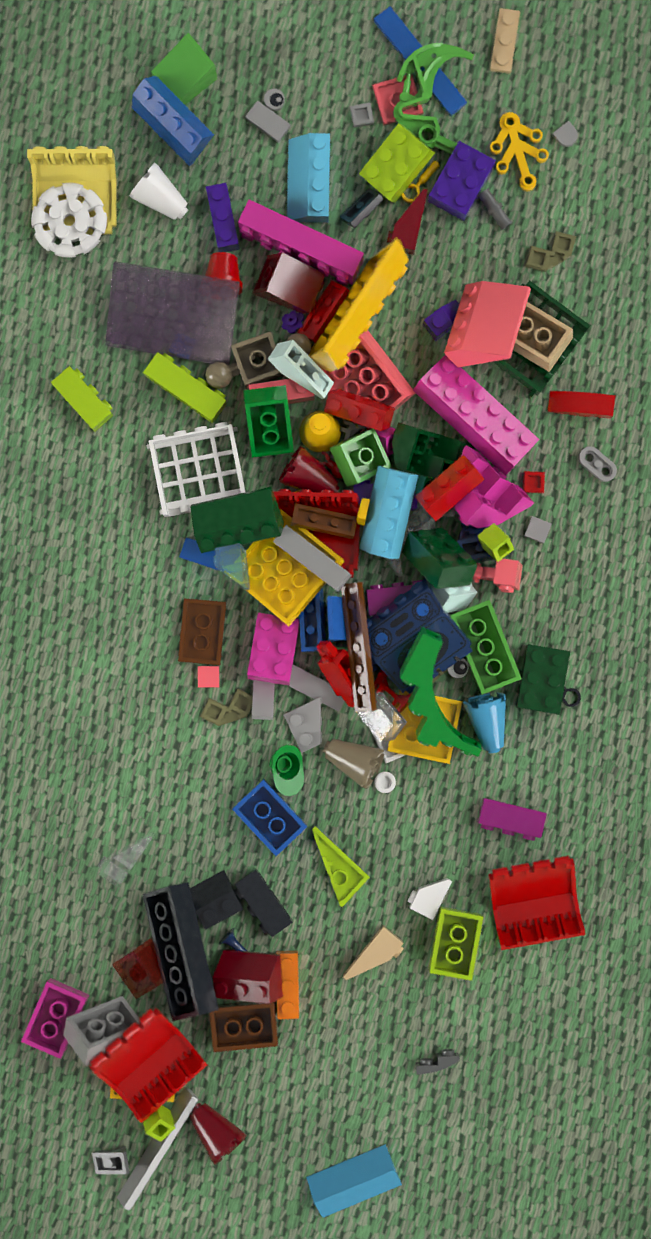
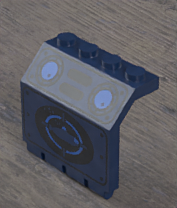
M426 578L421 582H416L406 593L398 595L392 603L381 607L374 616L367 618L371 656L402 693L407 691L410 694L416 686L404 683L400 678L399 671L422 627L442 635L443 643L434 664L433 679L440 675L437 670L438 668L444 672L457 663L454 658L455 656L461 660L472 652L470 639L444 610Z

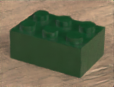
M443 528L409 531L402 551L435 589L469 586L478 565Z
M531 644L526 645L516 708L560 715L571 651Z

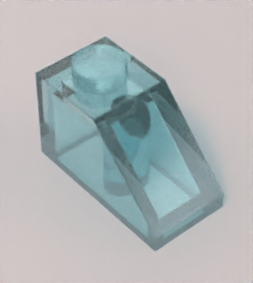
M240 543L215 548L216 556L213 557L215 567L243 589L250 590L246 549Z

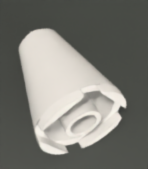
M156 163L149 168L148 173L141 178L129 195L132 199L174 220L177 217L182 219L188 211L186 208L188 203Z

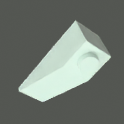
M294 340L278 343L268 358L281 374L321 399L326 397L334 384Z

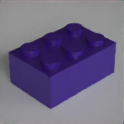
M459 141L431 190L428 202L465 221L491 174L496 160Z

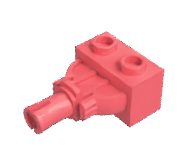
M502 559L499 562L496 561V568L481 567L482 564L477 563L478 565L473 576L475 583H479V580L482 579L494 581L493 583L501 592L513 593L514 590H519L523 565L518 560Z

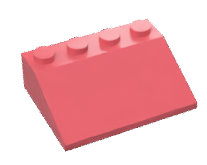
M488 281L466 284L444 351L447 357L457 367L509 359L531 291L530 287Z
M367 330L359 335L358 338L361 341L355 350H351L346 355L349 359L343 368L340 367L339 370L336 369L332 372L323 370L334 382L329 391L341 389L394 407L396 410L416 393Z

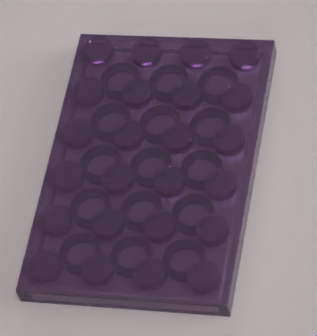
M115 261L112 270L105 346L153 354L158 352L161 355L166 353L171 357L207 363L223 362L230 365L240 282Z

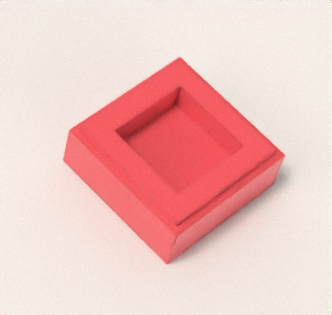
M198 666V688L219 687V666Z

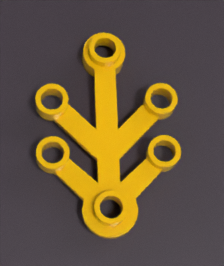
M505 113L500 118L499 125L501 131L497 139L491 143L490 152L493 155L500 154L503 148L502 144L508 134L511 144L502 160L497 163L496 172L501 175L507 173L509 163L515 154L522 176L519 186L523 191H531L535 188L536 178L529 172L524 152L536 158L539 163L546 162L549 153L546 149H537L520 140L518 133L529 137L532 143H539L543 134L539 129L532 130L522 125L520 118L515 113ZM511 119L514 124L508 125L506 121ZM537 133L540 138L534 139L532 134ZM498 145L500 149L495 151L492 146ZM544 153L546 157L541 159L538 154ZM503 164L506 169L500 170L498 166ZM529 178L532 183L526 184L524 180Z

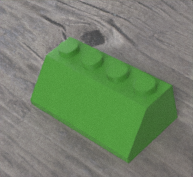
M490 600L450 615L471 641L472 645L470 647L472 652L465 656V659L480 695L522 679Z

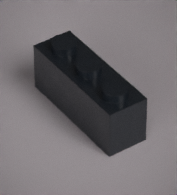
M257 868L235 883L237 888L234 891L241 900L245 899L249 904L246 907L253 918L258 917L261 922L259 927L265 935L269 934L272 938L293 923L292 918Z

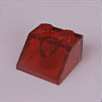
M151 938L112 964L135 999L140 998L163 983L154 942Z

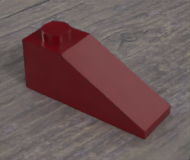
M428 189L421 191L395 223L394 230H389L387 243L390 244L395 239L399 240L407 254L414 255Z

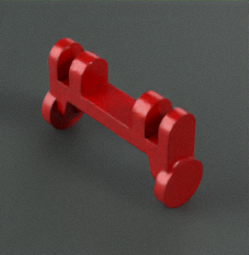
M381 670L374 681L375 689L378 687L376 693L381 695L384 691L388 692L394 698L391 706L394 709L398 707L397 712L401 713L407 707L411 693L398 695L389 687L387 675Z

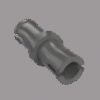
M489 188L478 195V198L481 199L488 209V215H492L501 230H504L513 223L502 209L503 205L497 202Z

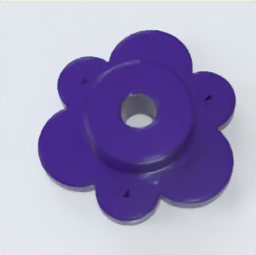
M294 310L290 314L283 315L282 328L290 334L295 333L297 329L302 328L304 315Z

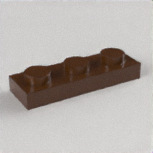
M295 503L291 526L353 539L357 517Z

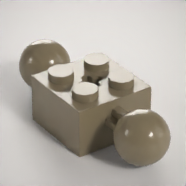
M271 331L231 345L236 363L231 365L223 362L212 363L207 368L205 374L208 384L213 388L222 389L230 384L232 377L241 374L247 390L250 384L269 382L285 376L268 360L276 347ZM295 333L287 338L286 341L294 340L307 355L310 354L311 342L306 335ZM256 357L263 360L261 364L254 363L256 362Z

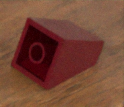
M283 252L267 255L252 294L302 314L310 313L315 308V299L318 292L324 286L323 279L325 274Z

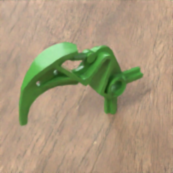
M432 43L415 50L405 60L397 81L401 82L405 73H407V77L404 80L403 91L399 96L400 102L396 104L393 114L398 123L405 126L430 149L436 147L452 154L457 143L439 135L440 127L437 117L410 115L402 112L429 101L432 97L435 75L444 62L454 57L466 58L472 61L474 54L462 48L443 43ZM435 54L436 58H432L431 55ZM413 73H415L420 88L415 96L409 93L410 78ZM430 132L432 139L428 141L423 139L422 133Z

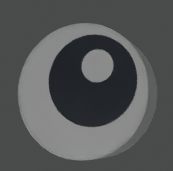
M279 89L268 90L264 96L265 106L271 111L282 109L285 104V97L282 91Z

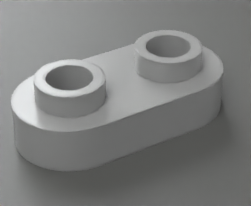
M586 447L580 452L579 463L598 480L609 482L616 476L617 468L615 464L598 449ZM590 454L593 460L588 462L585 459L586 455ZM602 468H607L609 474L603 475L601 472Z

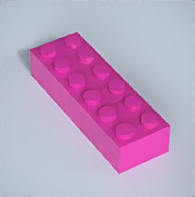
M248 200L238 220L239 232L244 239L251 242L253 240L261 242L260 245L267 250H272L273 248L280 251L279 253L283 252L308 266L318 269L326 277L329 275L336 277V281L342 285L347 286L348 283L353 285L363 265V252L254 201Z
M446 354L419 380L413 389L420 398L505 476L540 440L461 367H457Z

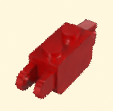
M328 640L320 641L316 646L321 656L317 664L336 696H341L346 704L353 708L354 697L348 651L337 649Z

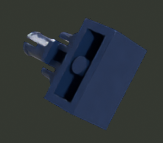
M461 522L462 529L457 540L459 545L476 563L494 560L482 548L477 537L488 527L476 528L469 525L466 528V525Z

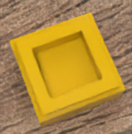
M361 499L357 516L358 525L365 526L370 499Z

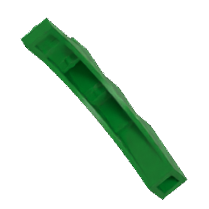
M422 627L399 671L400 678L404 683L410 686L416 685L408 699V708L417 716L424 715L416 729V738L425 746L437 747L439 741H441L447 747L454 746L466 755L479 757L482 751L480 741L460 733L447 720L436 701L433 691V670L443 640L442 635Z

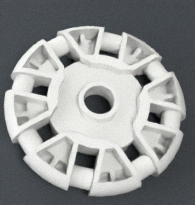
M62 183V186L56 188L53 186L47 189L38 198L39 202L32 211L31 223L36 232L34 235L44 249L47 251L51 250L60 257L72 258L78 254L90 252L99 244V239L106 230L107 214L103 211V202L91 189L83 188L81 184ZM66 194L67 199L59 201L58 196ZM79 196L85 198L83 203L78 200ZM47 205L51 207L49 214L44 212ZM95 210L96 215L90 217L89 212ZM67 216H73L75 222L73 225L67 226L64 224V219ZM49 224L50 230L44 231L43 226ZM89 227L94 230L92 235L86 234ZM56 238L62 240L61 244L57 245L54 243ZM80 240L81 245L73 247L72 242Z

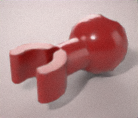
M322 451L321 453L326 457L327 462L319 463L323 467L326 466L331 469V473L335 478H343L337 464L329 458L326 452Z

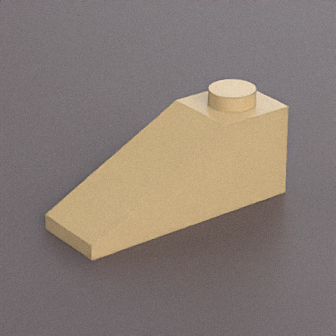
M382 925L345 971L343 978L348 980L391 960L393 956L397 958L404 949L402 947L403 941Z

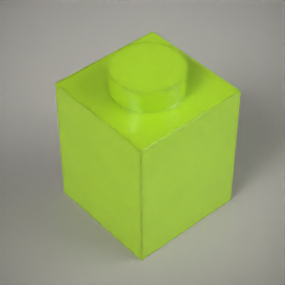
M495 523L484 529L477 536L482 548L497 562L514 550L510 538Z
M163 1105L143 1122L145 1133L160 1142L175 1129L171 1110Z

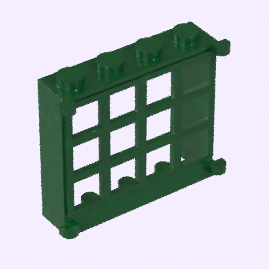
M529 280L526 285L522 283L521 286H529L531 289L530 293L542 301L538 309L542 310L546 304L558 313L555 319L559 320L563 316L574 325L572 328L573 339L550 372L540 368L534 362L514 350L512 353L523 360L517 369L504 360L492 361L531 390L528 395L532 397L534 394L538 396L591 325ZM526 363L538 372L532 381L520 373V370Z

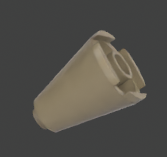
M333 739L331 742L328 741L323 749L325 758L365 789H368L374 780L370 778L375 773L378 774L384 759V750L337 739Z

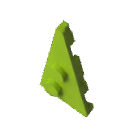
M315 826L312 829L315 841L339 905L343 907L370 876Z

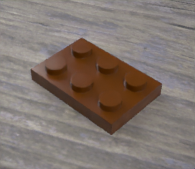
M184 598L178 662L221 665L227 602Z

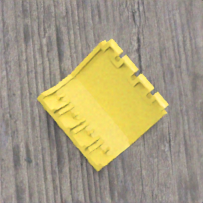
M40 146L27 149V158L31 164L33 179V208L37 206L38 198L47 189L53 186L55 188L62 186V183L81 184L83 188L91 189L103 202V211L107 214V226L104 234H112V227H117V178L113 150L106 146H98L96 149H88L85 146H78L75 149H67L63 146H57L54 149H46ZM66 194L58 196L59 201L67 199ZM79 196L78 200L83 203L85 198ZM47 205L44 212L49 214L51 207ZM95 210L89 212L90 217L96 215ZM67 216L64 219V224L67 226H71L75 222L73 216ZM49 224L43 226L44 231L50 230ZM89 227L86 234H93L94 230Z

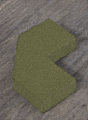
M556 231L551 251L530 246L525 267L546 272L571 258L576 236Z
M237 689L229 707L209 698L200 717L217 726L245 718L252 708L253 696Z

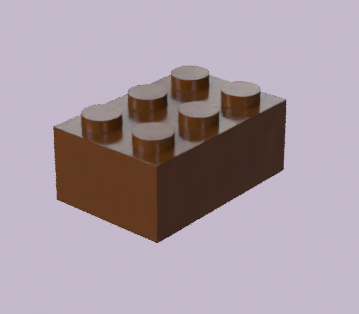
M275 1001L271 1004L256 1002L218 1004L219 1010L210 1012L213 1052L278 1046Z

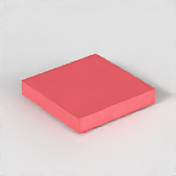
M411 74L409 93L415 96L418 91ZM407 75L403 77L401 82L395 78L372 85L383 125L397 122L393 111L396 104L400 102L399 96L403 91L404 80H406ZM422 105L402 111L404 114L410 115L424 114Z

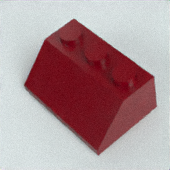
M223 950L213 976L216 998L271 1004L282 998L281 954Z

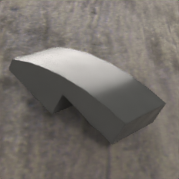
M454 1049L441 1050L442 1053H437V1062H433L432 1058H422L420 1062H416V1073L427 1074L448 1068L460 1060L459 1054L454 1053Z

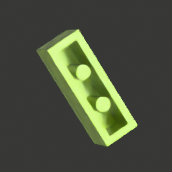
M69 366L51 381V384L91 429L96 432L114 416L111 413L113 408L105 399L101 401L96 396L99 392L92 384L86 385L83 381L85 376L78 368L73 370Z

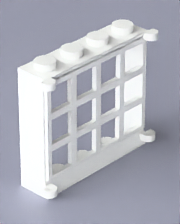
M227 422L215 424L214 428L207 429V426L195 428L194 432L186 433V430L174 432V436L166 437L165 434L154 436L153 440H149L147 449L151 451L162 507V510H159L160 515L163 514L164 517L190 513V506L192 504L246 492L234 432L238 431L237 427H233L232 424L228 425ZM230 435L232 450L217 452L215 437ZM210 438L213 453L198 456L195 441ZM191 442L194 457L178 460L175 445ZM171 446L174 461L159 464L156 449ZM233 454L236 469L221 472L218 457ZM214 458L217 473L202 476L199 461ZM195 462L197 477L182 479L179 465ZM175 466L178 480L162 483L160 468ZM237 473L240 488L225 491L222 476ZM218 477L221 492L205 495L203 480ZM198 481L201 496L186 499L183 484ZM179 485L182 500L166 503L164 488Z

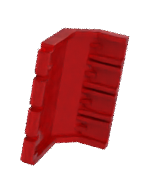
M279 489L278 492L273 491L279 509L283 510L291 518L295 503L358 516L360 499L358 494L351 490H343L342 493H333L331 490L312 492L308 489H302L299 492H291L288 489ZM356 524L353 539L306 529L345 561L341 567L351 574L350 578H353L354 571H358L361 525Z
M569 855L554 858V862H550V859L532 862L533 866H529V863L511 866V870H508L507 867L492 869V873L488 874L491 904L501 950L585 935V928L577 899L575 864L573 858L570 859Z
M157 1008L155 1010L149 1009L139 1018V1024L134 1022L122 1033L123 1038L118 1036L105 1048L106 1053L101 1051L90 1061L92 1072L117 1092L141 1123L207 1066L205 1060L189 1040Z

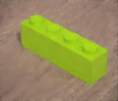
M157 352L143 371L144 376L213 424L227 405V401L224 399L226 396L217 389L212 391L207 387L209 384L202 378L198 377L195 379L190 375L192 372L185 366L181 365L178 367L173 363L174 359L168 354L164 353L161 355Z

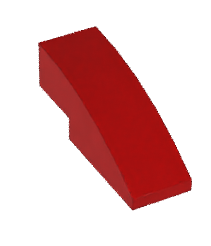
M550 391L547 412L611 419L614 413L616 395L575 391Z

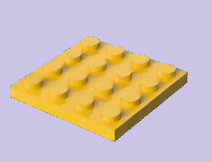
M280 510L284 520L283 528L286 525L338 565L341 566L345 562L309 531L291 526L292 518L283 510ZM276 537L255 541L226 574L286 625L290 626L326 582L273 542Z

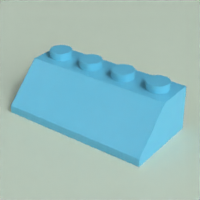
M308 133L288 139L287 217L294 221L329 223V133Z
M378 466L359 549L377 556L399 559L418 475Z

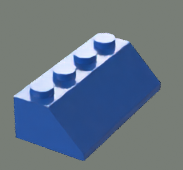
M157 76L144 78L133 93L132 109L191 166L214 134Z

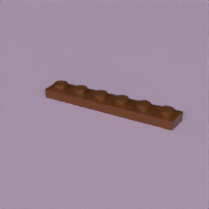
M345 583L341 588L355 712H372L377 710L363 583Z

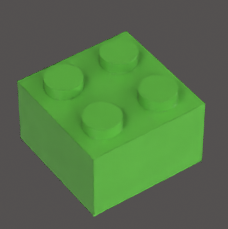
M375 429L362 431L329 448L346 486L359 484L376 475L378 466L391 467Z

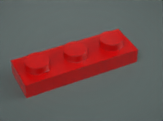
M331 280L317 301L315 308L310 312L302 328L297 333L306 335L311 342L316 344L350 292L348 288Z

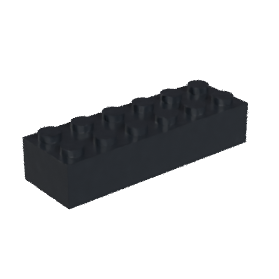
M189 883L167 886L142 894L172 1022L219 1010Z

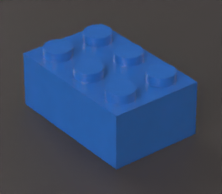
M265 779L232 809L275 856L308 827Z

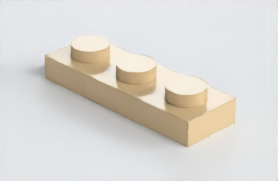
M499 9L490 71L511 73L520 11Z

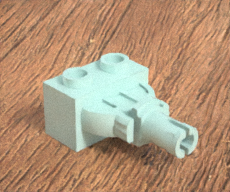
M472 583L469 586L435 589L431 584L434 595L447 613L465 610L478 593L472 586Z

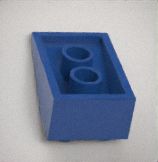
M327 596L329 641L347 642L342 597Z

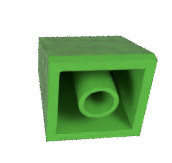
M189 33L151 71L152 77L157 76L184 105L217 80L215 64Z

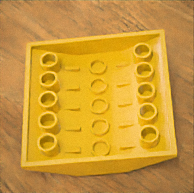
M395 239L370 258L335 316L316 344L311 348L308 356L321 369L332 372L336 369L339 370L340 367H344L349 359L346 355L351 350H355L361 341L358 338L359 335L369 329L372 324L371 317L378 314L384 306L382 300L392 294L396 287L394 282L399 278L401 279L408 268L405 265L409 260L399 240Z

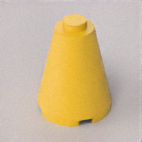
M324 411L312 412L301 422L299 429L300 439L309 450L315 452L330 451L329 448L338 444L340 440V423L334 415Z

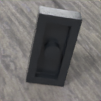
M368 188L340 218L355 229L384 199L380 193Z

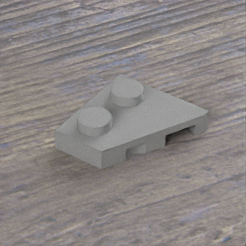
M321 697L284 714L301 753L322 744Z

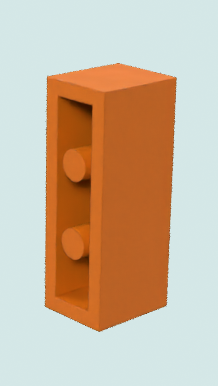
M277 951L276 954H281L283 997L277 1000V1019H299L298 951Z

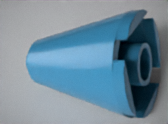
M486 693L470 697L468 702L463 701L464 708L481 746L488 753H497L504 746L506 708L504 693H496V697Z

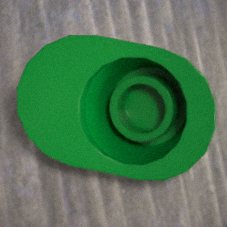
M293 745L281 746L272 755L269 766L273 773L275 788L284 796H293L302 789L304 784L302 755L299 749Z

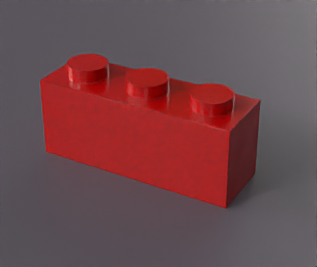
M336 389L328 392L324 412L378 431H383L390 428L395 408L341 389Z
M463 454L419 492L415 498L431 517L437 521L485 479Z

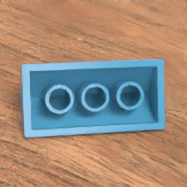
M386 1144L306 1177L314 1204L322 1218L402 1185Z

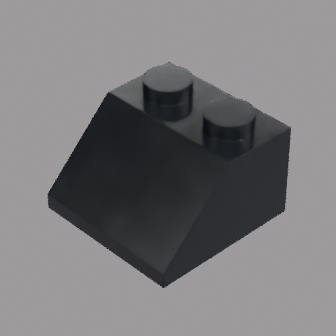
M224 870L190 888L196 914L205 930L244 909Z

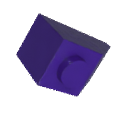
M457 300L440 307L424 320L423 326L435 341L452 329L459 307Z

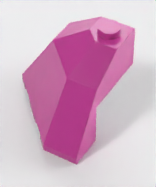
M465 446L462 455L464 454L485 480L455 505V510L459 513V519L466 526L472 525L476 528L489 527L493 523L499 525L534 504L522 488L506 480L507 476L497 467H492L483 455L471 447Z

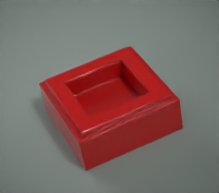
M524 471L523 490L525 493L544 494L545 472Z

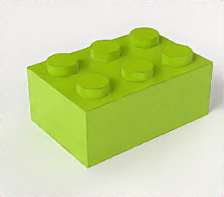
M398 123L363 167L359 175L389 201L396 203L435 152L405 126Z
M439 907L428 968L429 973L472 981L483 923L482 914Z

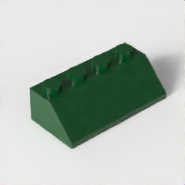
M271 487L196 503L190 506L194 537L201 553L282 535L284 520Z

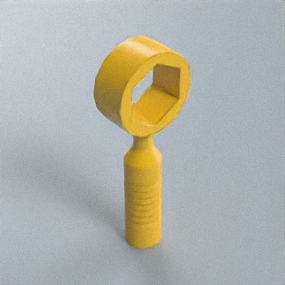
M435 160L419 177L416 185L412 183L409 185L408 188L416 190V197L420 194V185L426 183L440 165ZM404 193L401 195L402 199L407 203H412L416 199V197L414 199L406 198Z

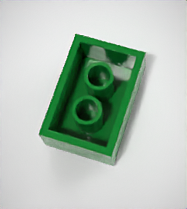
M286 385L243 390L252 458L294 453Z

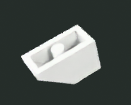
M445 878L418 887L417 892L413 890L408 899V902L411 903L410 909L433 920L452 881Z

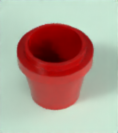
M216 252L210 255L205 276L201 280V290L208 297L217 300H231L242 293L243 283L240 280L238 258L234 254Z

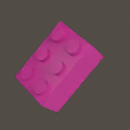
M258 613L247 673L248 679L290 685L300 619H295L288 626L276 615Z
M50 978L45 984L21 1042L61 1059L69 1044L64 1037L66 1018L83 1012L89 994Z

